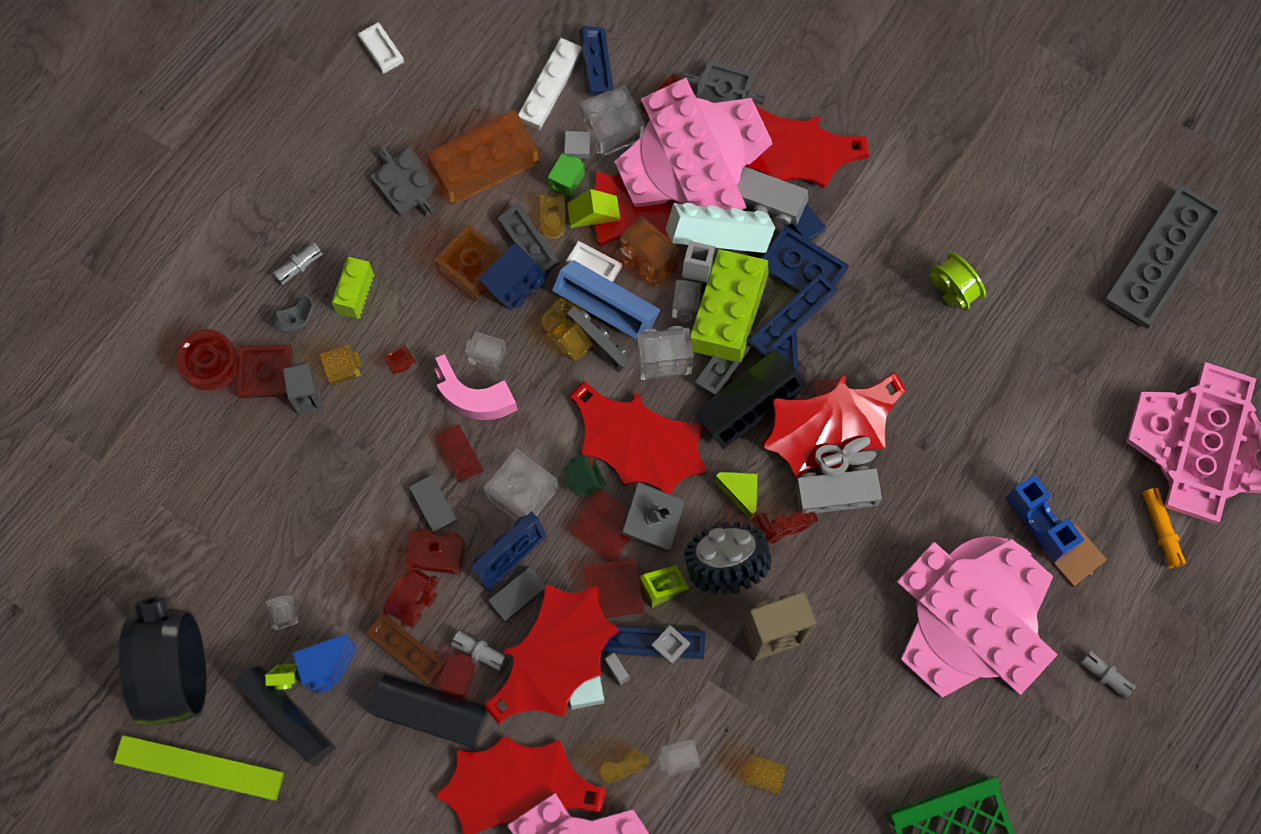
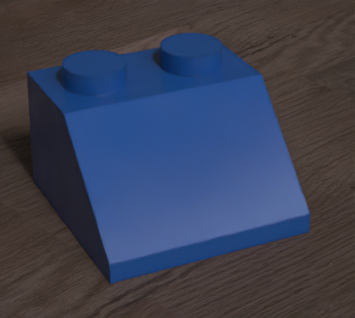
M345 634L294 652L293 655L302 685L311 692L316 691L317 694L332 690V685L340 682L357 650L356 643Z

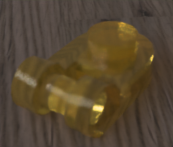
M540 194L541 231L548 238H559L565 232V194H557V196L547 197V194ZM557 206L558 212H548V207Z
M561 297L543 315V330L550 336L563 334L571 325L564 319L566 314L562 310L566 308L571 310L574 306L578 310L583 308Z
M634 750L623 756L624 760L617 764L612 762L604 763L600 770L601 779L603 782L610 784L645 768L650 764L647 754Z

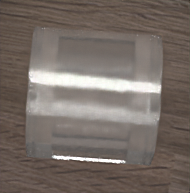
M279 596L266 602L273 631L300 623L293 596Z

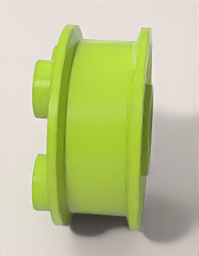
M951 252L947 255V260L940 266L933 265L931 267L932 273L929 275V278L936 287L943 291V299L951 308L956 306L962 311H968L970 303L977 298L983 299L986 297V290L981 279L967 261L958 254Z

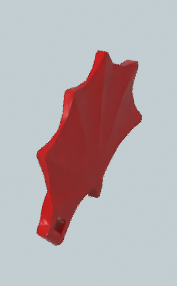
M755 105L772 140V145L750 165L746 164L744 167L760 171L763 174L785 182L803 179L813 182L821 188H826L833 174L840 166L869 157L867 137L840 136L825 131L818 126L821 120L819 116L808 121L792 120L778 117ZM852 146H858V150H852Z
M600 171L596 172V184L593 190L617 196L620 221L593 225L596 230L598 245L602 246L628 236H652L659 238L668 246L672 244L667 234L666 226L673 204L680 203L670 200L664 204L635 207L621 175H608Z
M896 372L890 373L876 384L866 388L850 389L845 384L846 377L839 376L833 388L821 395L803 400L774 398L772 400L775 413L774 427L770 435L763 441L762 447L777 452L790 466L792 476L795 478H799L808 470L821 466L815 461V453L824 445H835L843 451L849 442L857 438L869 437L870 444L858 452L868 449H884L886 447V417L897 399L907 391ZM889 383L895 390L890 394L885 387ZM828 452L823 454L821 457L823 458L826 456H830L834 453ZM842 463L830 466L829 468H839L842 466Z
M583 381L569 395L571 401L577 405L585 424L582 456L597 458L608 463L616 471L623 485L637 482L647 483L658 488L661 492L671 495L675 486L689 476L706 473V466L700 459L698 452L699 437L703 431L701 423L674 421L658 415L643 405L638 392L634 393V400L632 402H618L599 394L586 381ZM588 393L591 395V398L585 403L581 398Z
M551 585L545 587L544 601L540 614L531 631L518 646L504 650V654L512 655L514 658L513 668L508 681L484 705V708L498 725L502 724L509 717L531 710L564 717L568 702L575 690L584 682L601 676V651L607 641L619 632V628L604 616L599 604L598 587L592 586L578 593L563 592ZM502 700L508 706L503 712L497 706Z
M503 737L495 746L486 751L471 753L458 750L456 771L449 784L441 789L436 796L456 811L462 825V834H478L498 824L512 823L553 794L557 795L565 809H583L602 813L606 788L596 787L578 775L567 760L562 743L558 740L546 746L532 748L519 745L508 737ZM586 791L594 793L592 805L584 803Z

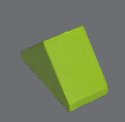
M590 189L567 203L571 228L620 221L617 196Z
M719 472L715 478L717 486L752 520L755 517L757 506L758 474Z
M677 565L640 576V586L652 608L689 589Z

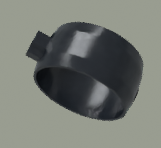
M152 596L137 601L135 604L136 615L127 618L124 622L119 641L120 681L125 704L130 716L137 724L144 725L176 723L198 717L203 711L206 700L207 670L203 640L194 615L186 609H168L166 597Z

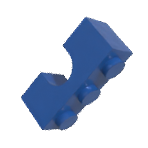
M1033 475L1014 487L1006 497V500L1053 563L1075 550L1085 539L1069 518L1061 521L1052 513L1048 504L1051 495L1038 477Z

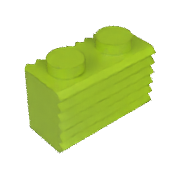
M352 257L346 258L331 302L337 314L356 319L361 318L360 314L363 313V305L366 304L364 300L369 295V287L373 281L372 278L375 276L368 261Z

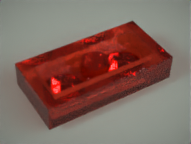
M459 424L436 436L460 483L483 472V468Z

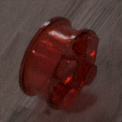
M204 329L193 332L181 342L176 354V363L180 373L193 387L204 391H213L226 386L232 381L238 371L239 357L237 351L225 335L215 330ZM207 356H213L211 362L202 364Z
M413 565L393 588L385 603L383 614L385 616L393 615L399 619L403 628L409 626L414 628L421 619V612L426 606L428 608L431 607L438 596L435 593L439 585L438 577L432 576L430 578L421 572L420 565Z

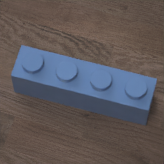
M575 260L560 270L552 290L638 341L651 331L660 312L659 308Z

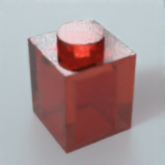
M457 653L456 657L448 655L437 687L441 691L466 699L477 669L475 663L471 662L472 658Z

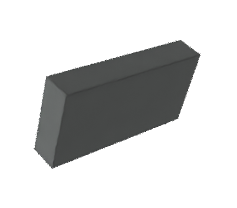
M433 474L409 487L434 534L458 522Z
M529 567L488 601L506 623L543 593L547 586L534 570Z

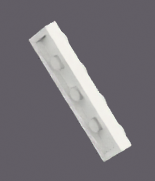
M562 38L559 40L518 115V121L541 130L582 55L581 46Z

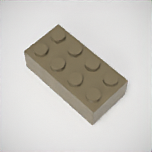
M791 591L781 595L780 600L770 604L769 600L755 604L753 606L754 610L750 611L743 633L752 657L756 661L804 644L817 623L805 592L797 594L796 591Z

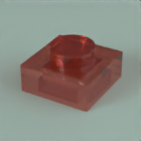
M406 345L383 357L392 374L404 372L412 364L416 363Z

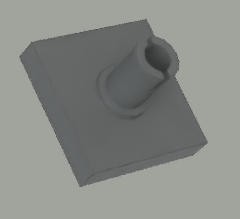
M637 482L633 486L619 533L663 551H670L685 501Z

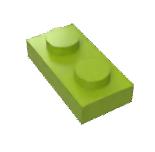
M296 663L276 665L265 675L266 686L275 685L277 690L291 688L292 684H295L300 679Z

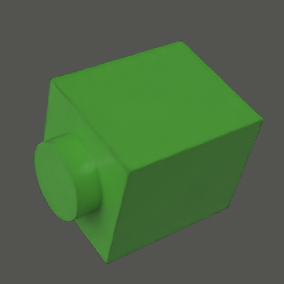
M562 153L548 176L549 189L571 199L585 175L584 163L575 156H567Z

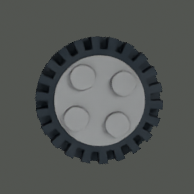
M728 522L722 523L723 528H718L716 524L711 526L712 530L710 532L707 529L702 530V537L696 534L693 537L694 542L689 541L687 544L688 549H685V561L690 580L694 583V586L697 588L701 587V590L704 592L710 588L711 594H717L719 589H721L722 595L728 594L729 589L732 594H738L741 592L740 586L747 590L751 588L750 582L757 585L761 582L760 577L765 578L767 576V570L770 571L772 558L767 536L765 537V533L762 530L759 531L758 527L753 526L751 528L749 523H744L741 527L740 522H734L733 526L729 527Z

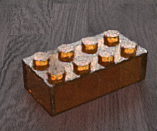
M515 109L426 152L429 166L451 205L540 162L538 147Z

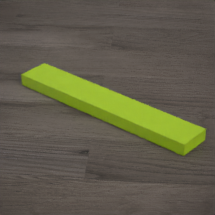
M122 735L114 760L116 764L277 801L284 776L283 772Z

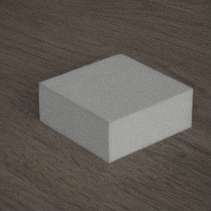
M566 131L564 154L589 159L590 132Z
M671 625L652 644V648L671 665L690 646V642Z
M615 653L605 658L606 665L620 686L629 681V675Z

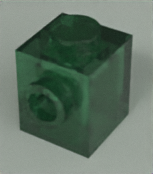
M581 454L572 458L570 464L563 467L566 476H564L566 484L571 490H574L576 496L586 498L607 487L595 458Z

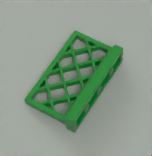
M990 775L886 812L895 834H902L901 828L909 825L920 828L918 834H924L925 831L930 834H937L927 829L931 817L937 815L946 819L940 834L947 833L951 822L964 828L962 834H968L969 831L974 834H981L971 828L977 813L990 819L984 834H990L995 822L1004 826L1006 834H1014L999 792L1000 785L997 777ZM993 795L996 807L992 816L980 811L979 808L984 798ZM976 802L974 807L968 805L970 803ZM962 806L972 810L966 825L953 819L957 808ZM950 811V813H949L948 816L942 814V813H945V812ZM998 814H1000L1002 821L997 819ZM924 820L922 826L917 824V822Z

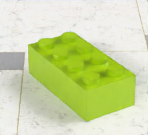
M718 249L690 335L692 352L742 362L749 334L768 278V260Z

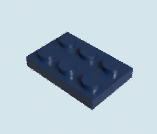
M787 226L783 228L762 258L768 260V275L796 293H799L819 273L836 287L849 268L847 263Z
M532 511L527 516L520 517L515 522L514 528L507 534L499 536L490 550L481 553L474 560L471 568L480 583L488 591L547 537L539 518Z

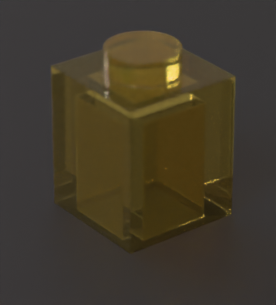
M565 317L547 334V337L562 356L574 362L582 358L593 345L580 326Z
M349 344L319 354L327 378L332 386L361 376L358 368L363 365L358 351L353 352Z
M754 756L752 762L747 761L742 775L743 778L747 779L745 786L777 796L780 794L787 766Z

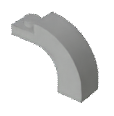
M689 241L682 277L708 283L718 248Z

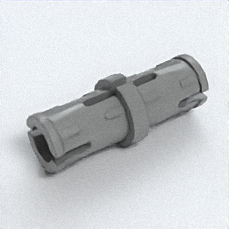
M312 242L297 255L293 254L290 256L289 261L272 273L284 285L299 272L303 273L306 267L322 256L323 253Z
M462 631L457 632L451 644L452 647L472 656V660L476 662L481 661L497 671L503 668L505 664L503 660H507V655L487 646V642L483 640L479 642Z
M1092 650L1080 662L1081 665L1099 678L1101 684L1104 685L1106 683L1121 695L1123 699H1126L1132 693L1131 690H1134L1136 685L1119 674L1113 664L1109 666L1094 654Z

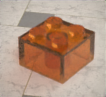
M641 216L620 236L621 261L629 269L634 268L640 273V278L646 284H652L658 289L678 269L679 248L644 217Z
M468 224L434 259L438 273L475 302L488 289L478 278L504 252Z

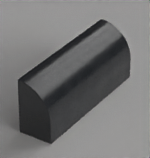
M775 349L695 410L694 414L724 450L774 411L772 405L774 398L789 400L806 387V384L797 370Z
M255 666L239 676L234 683L307 763L316 767L336 748L284 689L277 690L275 685L266 686L265 675L268 672L263 667Z
M387 673L382 677L368 711L372 716L473 749L477 747L488 715V711L484 708L483 704Z

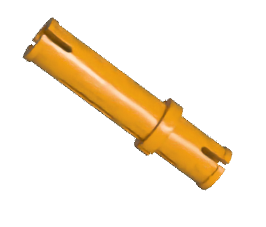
M1152 488L1142 492L1159 538L1157 540L1158 545L1162 547L1169 568H1176L1186 564L1179 547V536L1175 534L1159 488H1154V490Z

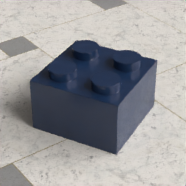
M515 242L478 279L500 302L513 310L524 304L527 299L526 296L532 290H537L544 284V278L548 274Z

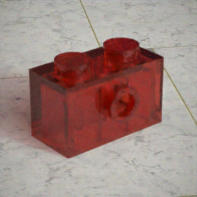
M426 529L410 532L405 557V565L408 569L461 576L466 544L464 539L460 538V535L449 532L444 533V536L433 535V531Z

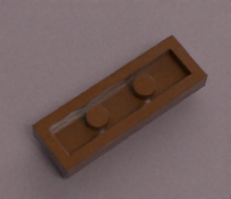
M384 613L380 615L365 633L428 686L446 666L445 662Z

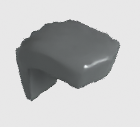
M303 296L294 307L276 311L272 316L274 326L281 332L295 331L306 326L313 311L314 304L312 299L308 296Z

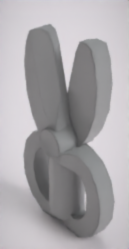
M862 437L849 442L843 451L835 445L820 447L815 453V461L821 465L820 468L824 474L835 477L845 473L848 464L860 465L872 461L876 457V452H858L870 444L869 437ZM828 452L834 453L830 456H826L823 458L821 457L823 454ZM842 463V466L839 468H829L830 466Z

